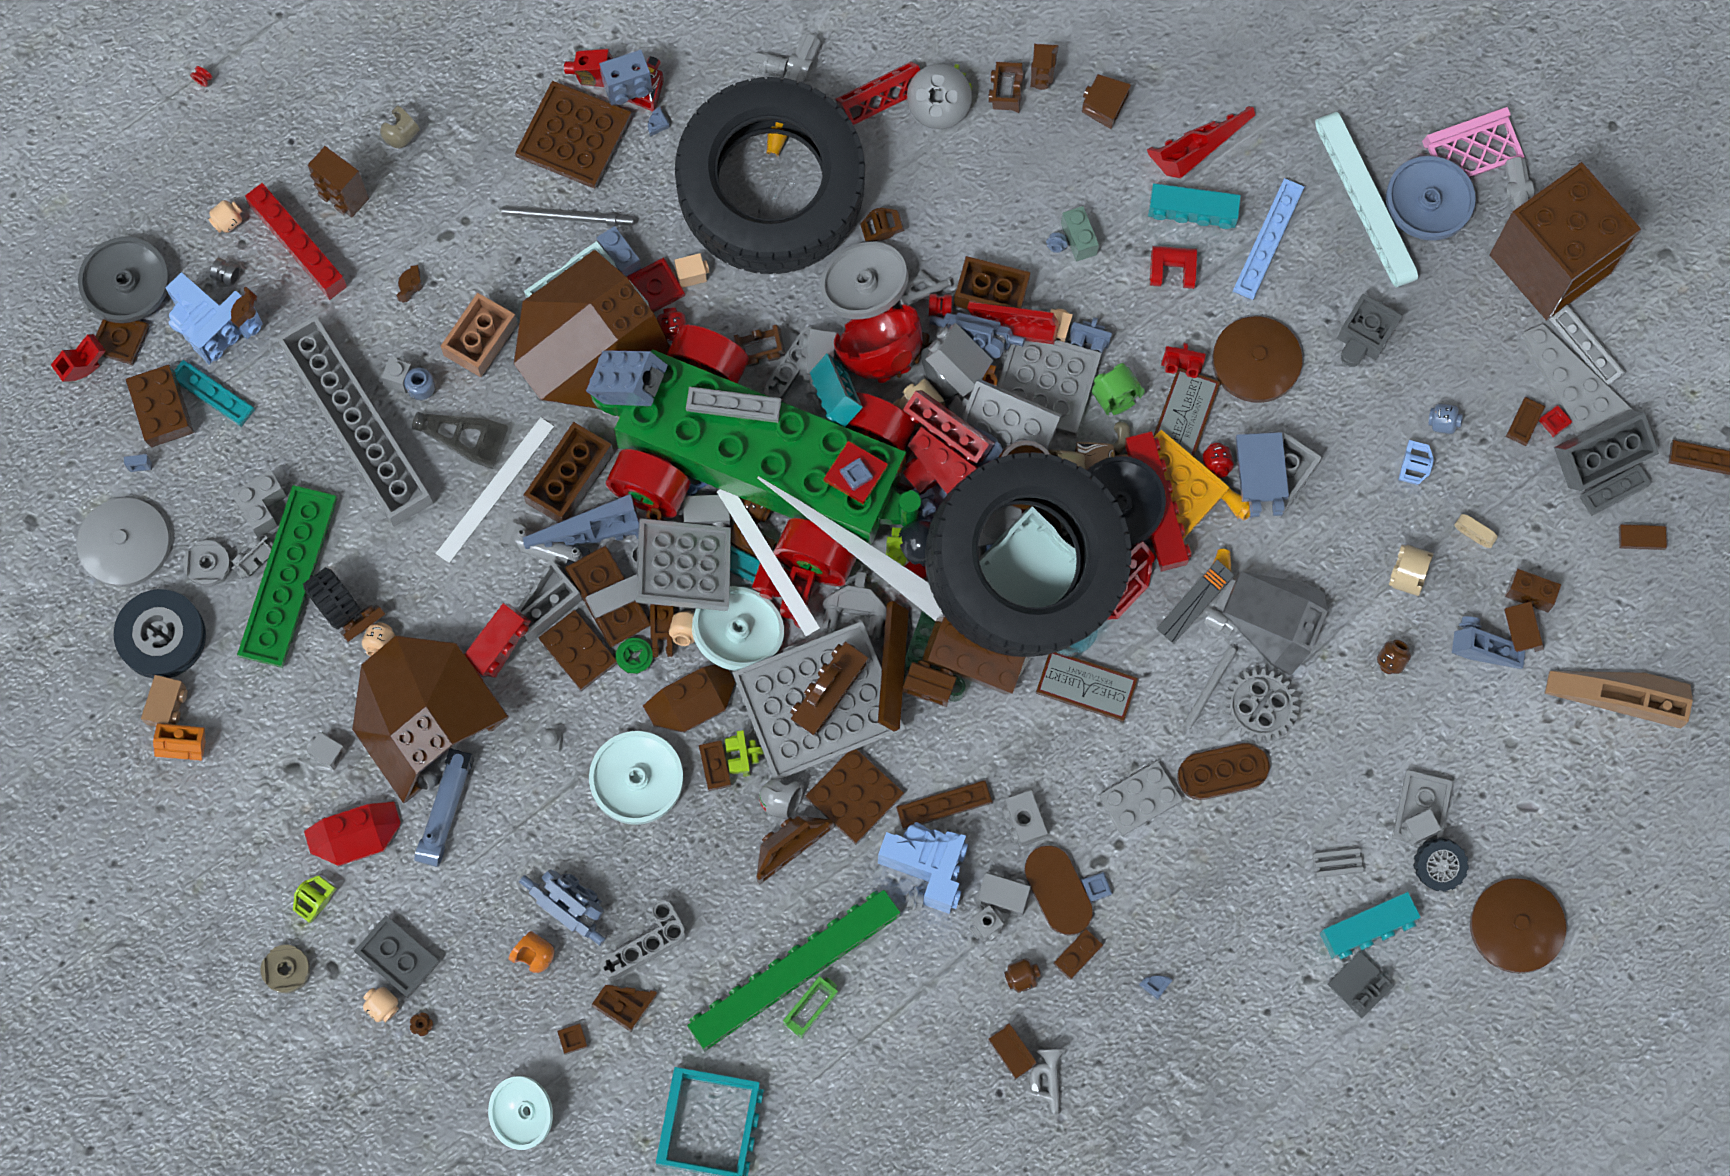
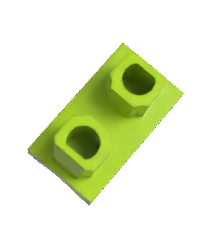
M893 527L892 537H887L886 555L904 566L908 559L900 548V544L903 543L902 536L899 538L901 528Z
M744 730L737 731L736 736L725 738L727 752L740 751V758L728 760L730 774L743 773V777L750 776L748 757H751L752 764H758V756L764 754L762 747L756 746V740H750V748L746 749Z

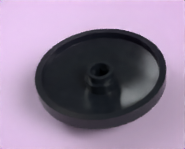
M1115 456L1103 459L1087 470L1092 473V477L1095 476L1104 484V488L1109 490L1115 498L1114 501L1118 503L1123 513L1122 517H1125L1129 530L1127 533L1130 534L1131 547L1146 541L1157 531L1166 512V493L1159 476L1150 466L1132 457Z

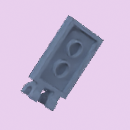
M1282 432L1236 435L1242 502H1249L1250 517H1259L1262 511L1261 502L1272 501L1273 516H1282V511L1285 510L1283 500H1288L1289 497Z

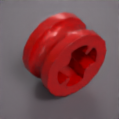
M196 66V72H192L190 77L201 86L207 87V81L212 80L213 76L204 68Z

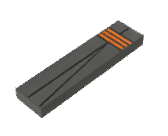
M1216 560L1156 629L1170 642L1175 644L1235 575Z

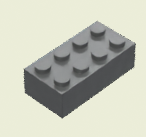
M1633 410L1554 447L1568 488L1578 491L1589 488L1659 454L1645 413Z

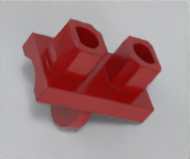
M1185 342L1182 348L1166 346L1161 366L1165 367L1166 373H1177L1179 367L1186 370L1188 377L1197 378L1198 373H1201L1206 354L1188 350V343Z

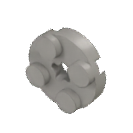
M204 540L194 544L195 546L186 552L183 559L184 571L190 580L204 587L223 583L231 568V559L225 548L211 540ZM210 558L213 564L205 569L204 566H201V563L206 562V559Z

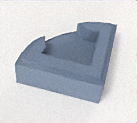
M660 107L656 108L649 118L648 132L650 136L670 128Z
M1151 976L1141 981L1139 986L1158 1000L1173 980L1166 976Z

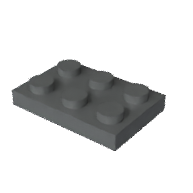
M386 915L354 950L360 958L407 998L440 963L438 959Z

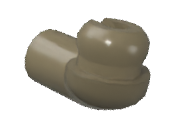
M1117 422L1114 425V430L1118 434V440L1113 444L1115 455H1119L1126 448L1125 438L1131 437L1130 427L1126 422Z

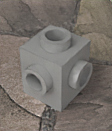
M989 905L984 909L981 906L971 914L972 918L970 919L969 929L976 939L980 938L984 943L988 939L993 941L1002 934L1001 930L1004 925L1002 921L1004 918L996 908L993 910ZM988 918L991 924L984 925L983 920Z

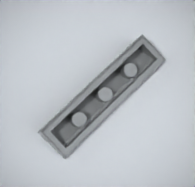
M1566 305L1549 319L1607 386L1626 374L1622 366L1571 306Z

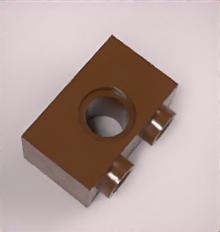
M1517 568L1511 576L1505 597L1520 603L1531 602L1532 607L1548 613L1555 605L1561 584Z

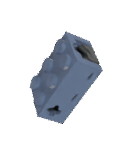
M602 351L586 392L603 404L651 406L654 400L653 397L656 396L664 376L663 372L666 371L668 365L653 353L647 351Z

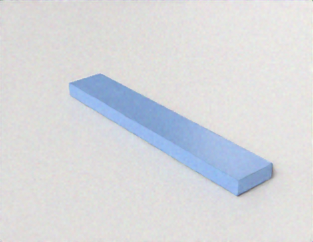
M1284 178L1233 292L1249 299H1254L1305 186Z

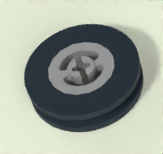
M155 589L143 592L125 604L116 618L113 636L118 654L133 671L151 679H154L155 675L172 678L187 671L198 660L205 646L206 628L201 614L189 599L175 591ZM152 625L155 630L164 633L172 641L168 644L160 635L156 636L148 627ZM173 627H175V635H174V637H173L172 632H171V629H172ZM146 631H147V635H148V637H149V639H148L147 641H145V633H146Z

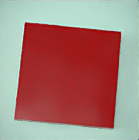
M664 257L627 276L628 280L647 300L649 308L653 313L685 296V292Z
M848 441L824 477V482L864 505L888 468V464ZM860 458L872 474L873 479L853 491L841 475L840 470Z

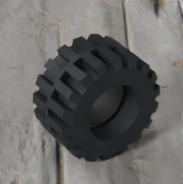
M325 567L303 583L305 592L333 628L339 630L361 613L360 607L331 569Z

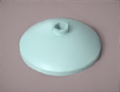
M515 1076L505 1079L494 1089L489 1101L488 1115L493 1132L503 1144L513 1149L525 1150L539 1145L547 1137L552 1125L553 1109L547 1092L537 1081L525 1076Z

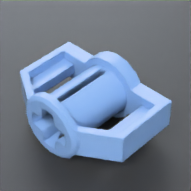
M1412 440L1408 441L1401 464L1399 481L1419 485L1430 475L1434 458L1429 445ZM1415 449L1426 452L1429 459L1413 455L1411 450ZM1406 469L1426 475L1423 478H1419L1405 473Z

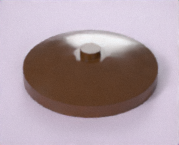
M1251 316L1234 321L1221 332L1213 349L1212 365L1216 378L1231 395L1247 402L1264 403L1282 397L1294 386L1302 368V351L1296 337L1286 326L1267 317Z
M1506 879L1493 884L1478 897L1470 916V932L1477 950L1490 964L1506 972L1523 974L1545 967L1559 954L1566 937V919L1559 902L1546 888L1526 879Z

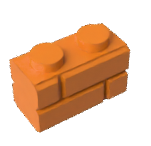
M156 724L153 738L155 757L202 761L206 744L204 727Z

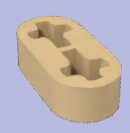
M1460 515L1455 523L1458 531L1483 547L1492 548L1498 539L1492 530L1468 515Z

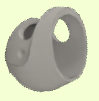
M784 779L770 780L761 788L759 794L760 805L771 816L789 818L800 805L804 786L798 781L784 785Z

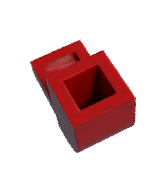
M87 334L76 349L62 350L51 366L62 382L77 381L90 375L100 366L97 361L104 354L105 349L94 334Z

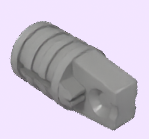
M751 52L749 58L751 66L757 67L758 71L784 78L789 59L769 53L759 54Z

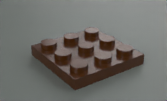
M855 749L846 753L805 795V798L827 819H831L834 825L857 845L904 796V792Z

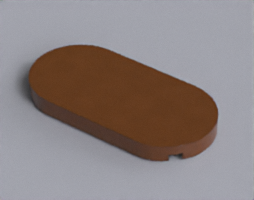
M1241 743L1188 756L1178 769L1177 781L1180 789L1188 797L1196 800H1207L1259 787L1267 778L1270 764L1264 751L1253 744Z
M1041 846L1033 850L1026 860L1024 872L1048 925L1055 932L1067 936L1081 933L1091 921L1092 905L1069 857L1063 850L1055 846Z

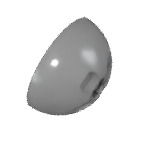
M932 64L924 67L914 75L908 86L907 103L910 112L918 122L932 129H946L958 124L965 117L971 105L972 94L968 80L958 69L947 64Z

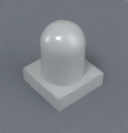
M543 730L541 749L560 751L562 732Z

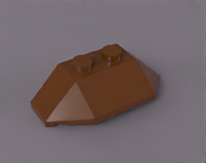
M716 664L705 666L662 688L643 705V708L654 727H662L685 733L726 711L735 680L728 669Z
M797 816L794 819L790 817L780 825L782 828L779 831L768 833L762 839L763 843L760 845L756 876L759 885L834 829L833 821L831 819Z

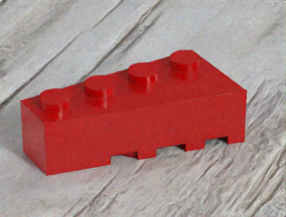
M924 427L919 429L908 444L909 448L947 494L962 479L978 468L976 464L966 460L960 452L948 447L944 440L932 435Z

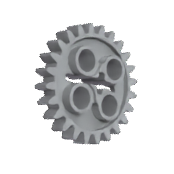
M1253 669L1251 676L1245 671L1242 675L1243 680L1237 676L1235 678L1236 684L1230 683L1229 689L1231 691H1226L1224 695L1228 699L1224 700L1223 705L1229 708L1225 709L1223 714L1230 715L1226 722H1234L1232 731L1240 729L1239 737L1241 738L1244 734H1247L1248 742L1251 741L1252 737H1256L1257 744L1260 743L1262 738L1265 739L1266 743H1269L1271 736L1277 741L1280 738L1279 733L1285 736L1287 734L1286 728L1292 729L1293 723L1291 721H1296L1298 717L1293 713L1298 712L1299 707L1293 704L1297 703L1299 699L1291 697L1295 689H1287L1290 681L1282 683L1283 675H1280L1277 679L1274 678L1273 670L1269 675H1266L1265 669H1262L1260 674H1257V671ZM1252 687H1260L1263 690V694H1255L1252 691ZM1269 690H1272V695L1269 697V699L1265 703L1264 707L1260 710L1254 721L1249 722L1250 717L1255 712L1257 706L1262 702L1267 692ZM1271 700H1280L1282 707H1274ZM1239 705H1248L1250 712H1242ZM1259 718H1267L1270 722V725H1261L1259 722Z

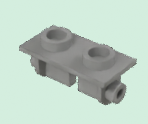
M259 536L248 545L251 549L245 555L241 552L232 560L234 565L231 569L237 567L239 570L236 574L241 579L248 578L259 567L253 561L255 558L261 563L269 558L273 544L271 542L267 544L264 542L267 539L266 536L262 539Z

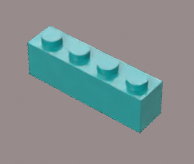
M1153 183L1148 217H1153L1156 220L1170 219L1178 223L1193 222L1200 226L1215 225L1222 229L1235 228L1238 220L1241 195Z
M826 353L809 373L813 380L812 384L817 389L816 394L822 401L821 405L827 412L826 417L835 424L838 422L846 427L863 407L844 365Z
M1406 892L1323 929L1320 932V936L1331 959L1339 957L1342 960L1353 955L1352 950L1360 947L1362 951L1373 946L1374 940L1381 938L1382 941L1394 937V932L1401 928L1405 932L1416 927L1415 922L1421 917L1409 893Z

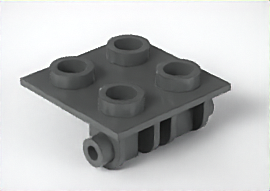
M1361 952L1327 984L1361 1019L1394 987L1390 982L1391 977L1385 972L1382 974Z

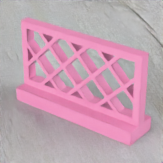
M1508 107L1434 132L1422 140L1424 148H1428L1430 156L1438 157L1435 149L1439 147L1449 150L1446 157L1447 160H1449L1452 152L1462 156L1463 159L1459 167L1463 169L1469 178L1504 166L1507 160L1514 157L1524 158L1509 120L1510 112ZM1505 125L1508 132L1506 138L1494 134L1498 126ZM1478 133L1489 136L1486 145L1474 141ZM1492 138L1503 143L1499 152L1488 147ZM1458 140L1469 143L1466 152L1454 148ZM1506 144L1514 148L1516 156L1509 157L1502 154ZM1472 145L1483 150L1480 159L1469 155ZM1486 151L1497 156L1495 163L1489 164L1482 161ZM1466 158L1477 163L1474 171L1462 168Z

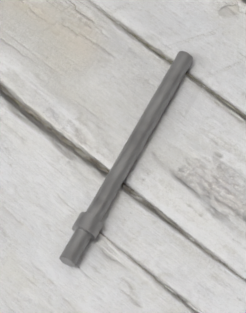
M502 207V215L604 223L607 226L615 227L616 225L634 226V217L617 216V213L603 215Z

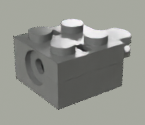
M1362 294L1337 337L1338 340L1346 344L1341 352V361L1349 367L1359 365L1365 355L1376 361L1402 315Z

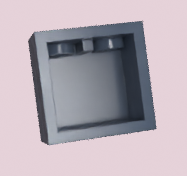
M642 50L599 63L602 82L611 105L624 104L629 99L635 97L642 98L653 92L650 71Z

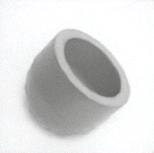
M431 771L423 772L417 777L418 784L425 792L433 789L438 782L437 776Z

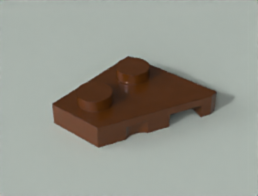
M605 985L593 1001L592 1007L632 1032L657 997V992L652 990L650 992L635 990L636 988H619L613 985Z

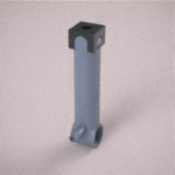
M449 748L445 760L446 767L423 837L416 848L414 858L416 862L434 867L440 866L444 855L445 842L467 774L470 775L475 760L471 753Z

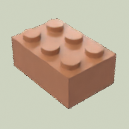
M477 292L440 347L443 355L477 376L482 377L518 325L516 316L511 311Z

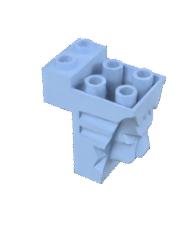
M182 272L166 287L175 304L169 313L170 327L182 334L185 340L192 345L193 349L209 365L213 361H217L229 345L235 344L241 334L248 339L256 335L263 325L257 311L253 318L247 319L239 328L230 320L232 306L241 297L237 291H234L219 306Z
M915 822L907 828L902 837L886 832L878 853V864L928 881L929 884L924 895L923 905L950 914L952 908H957L962 891L958 890L959 883L956 882L961 866L957 864L958 861H964L967 852L966 836L948 831L944 834L935 829L930 830L922 824Z

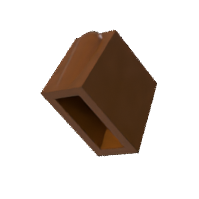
M1097 74L1092 86L1088 85L1084 92L1083 98L1085 100L1082 106V113L1112 129L1129 96L1131 84Z

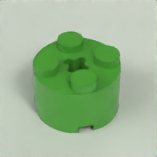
M1124 363L1118 364L1107 374L1102 373L1094 379L1095 385L1092 388V394L1106 415H1109L1110 412L1113 415L1123 413L1135 405L1133 400L1137 396L1141 399L1144 394V388L1131 369Z

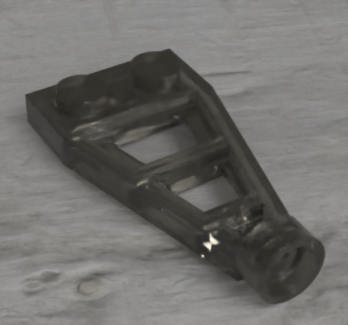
M420 412L416 413L412 423V429L427 434L470 462L491 469L494 467L508 431L507 425L488 419L423 414ZM442 423L456 426L453 438H448L438 433ZM464 429L480 431L479 439L474 448H469L459 441L461 432Z

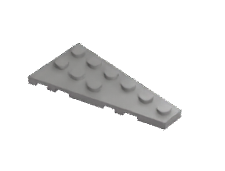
M1542 324L1523 332L1522 338L1560 408L1572 421L1570 426L1576 436L1632 410L1546 326Z

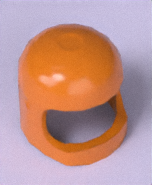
M530 931L513 948L508 960L514 964L516 962H524L530 966L529 971L541 973L551 964L555 950L551 943Z

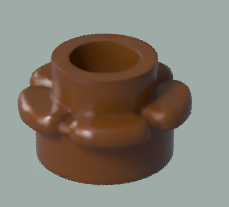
M427 1013L415 1014L410 1019V1031L415 1035L425 1036L433 1028V1021Z

